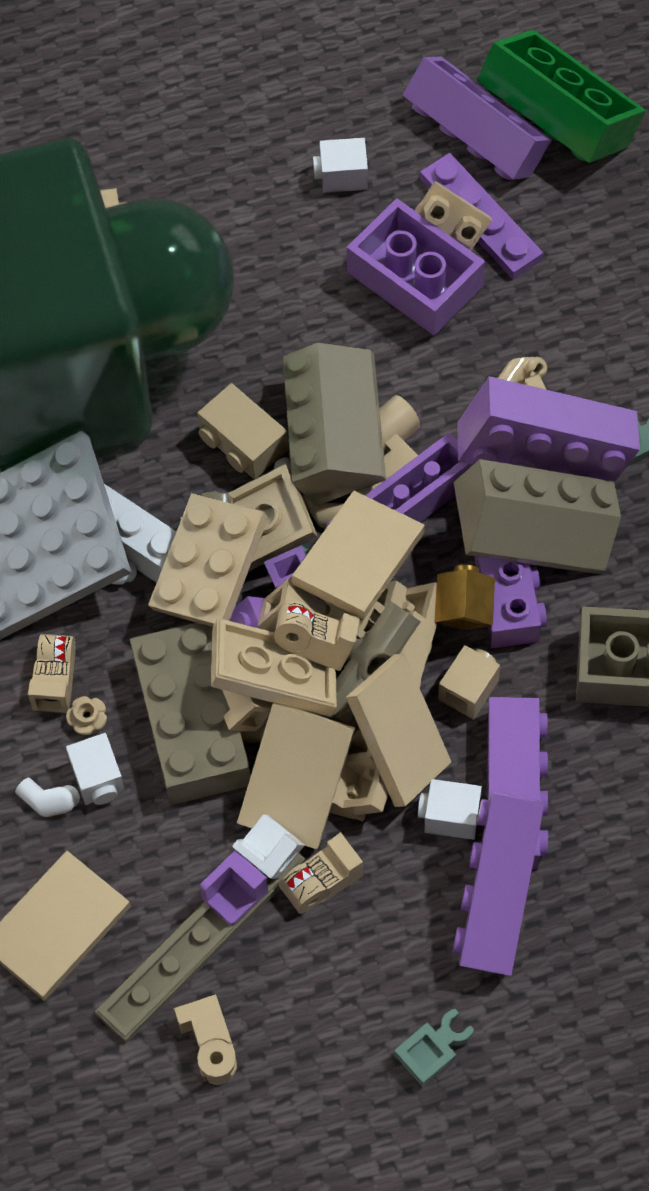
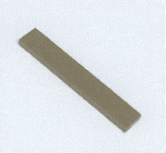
M298 853L279 878L271 879L257 868L267 877L268 893L234 926H230L204 902L95 1011L96 1016L127 1044L281 889L279 887L281 879L294 867L304 863L305 858Z

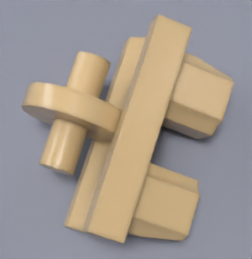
M437 181L433 182L423 200L414 210L470 251L492 221V217Z

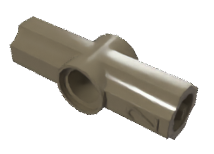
M389 601L366 637L356 640L345 661L346 666L336 680L337 708L333 715L349 725L353 723L355 717L346 696L391 656L399 654L421 621Z

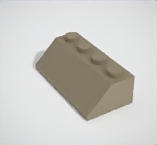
M315 343L283 356L292 483L317 506L350 494L353 491L385 481L386 473L374 353L368 349Z
M479 459L454 482L466 555L594 574H602L606 570L621 519L613 481Z

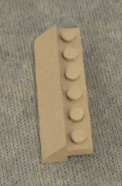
M392 581L377 601L384 607L391 601L421 621L399 653L405 654L420 688L421 677L437 626L435 622L437 583L406 588L398 581ZM332 715V720L349 725L335 715ZM355 719L349 725L355 727V731L330 813L364 821L366 814L383 812L389 793Z

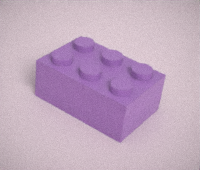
M398 198L346 247L347 273L433 336L484 286L485 261Z

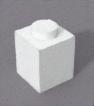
M365 138L320 141V156H313L314 178L322 179L323 193L368 190Z
M106 733L66 746L85 805L93 802L98 805L111 802L117 798L119 793L125 791L122 777Z
M431 779L429 793L421 792L418 808V818H425L424 833L475 840L482 786Z

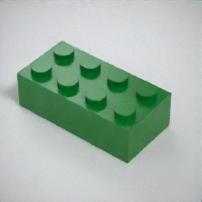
M534 29L493 42L476 79L493 96L503 99L514 107L516 113L521 117L531 120L540 126L549 138L560 141L572 150V154L575 157L589 163L628 148L647 111Z

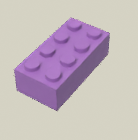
M490 376L457 422L458 461L473 465L479 459L615 482L640 451L637 411Z

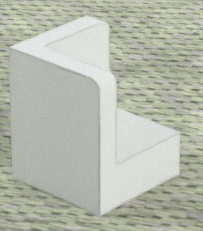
M264 814L244 839H237L232 847L269 878L274 879L282 875L305 844L272 817Z

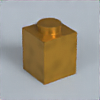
M458 565L454 567L453 572L437 574L435 622L460 630L493 626L495 577L479 573V568L472 565Z

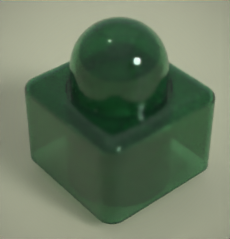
M62 138L0 154L1 472L79 431H83L89 436L94 452L144 439L149 434L153 423L146 363L185 353L207 340L223 321L233 295L234 268L229 249L219 231L205 216L187 205L161 198H146L106 208L90 156L85 147L73 138Z

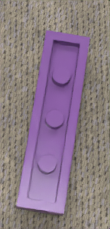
M448 153L420 171V180L428 189H430L434 181H437L492 217L491 223L478 240V243L513 280L543 260V252L451 153Z

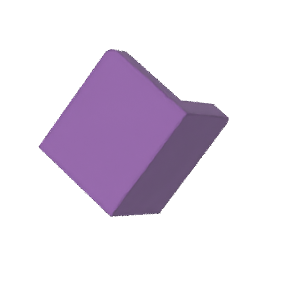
M235 850L200 884L201 897L230 926H234L268 893L267 877Z

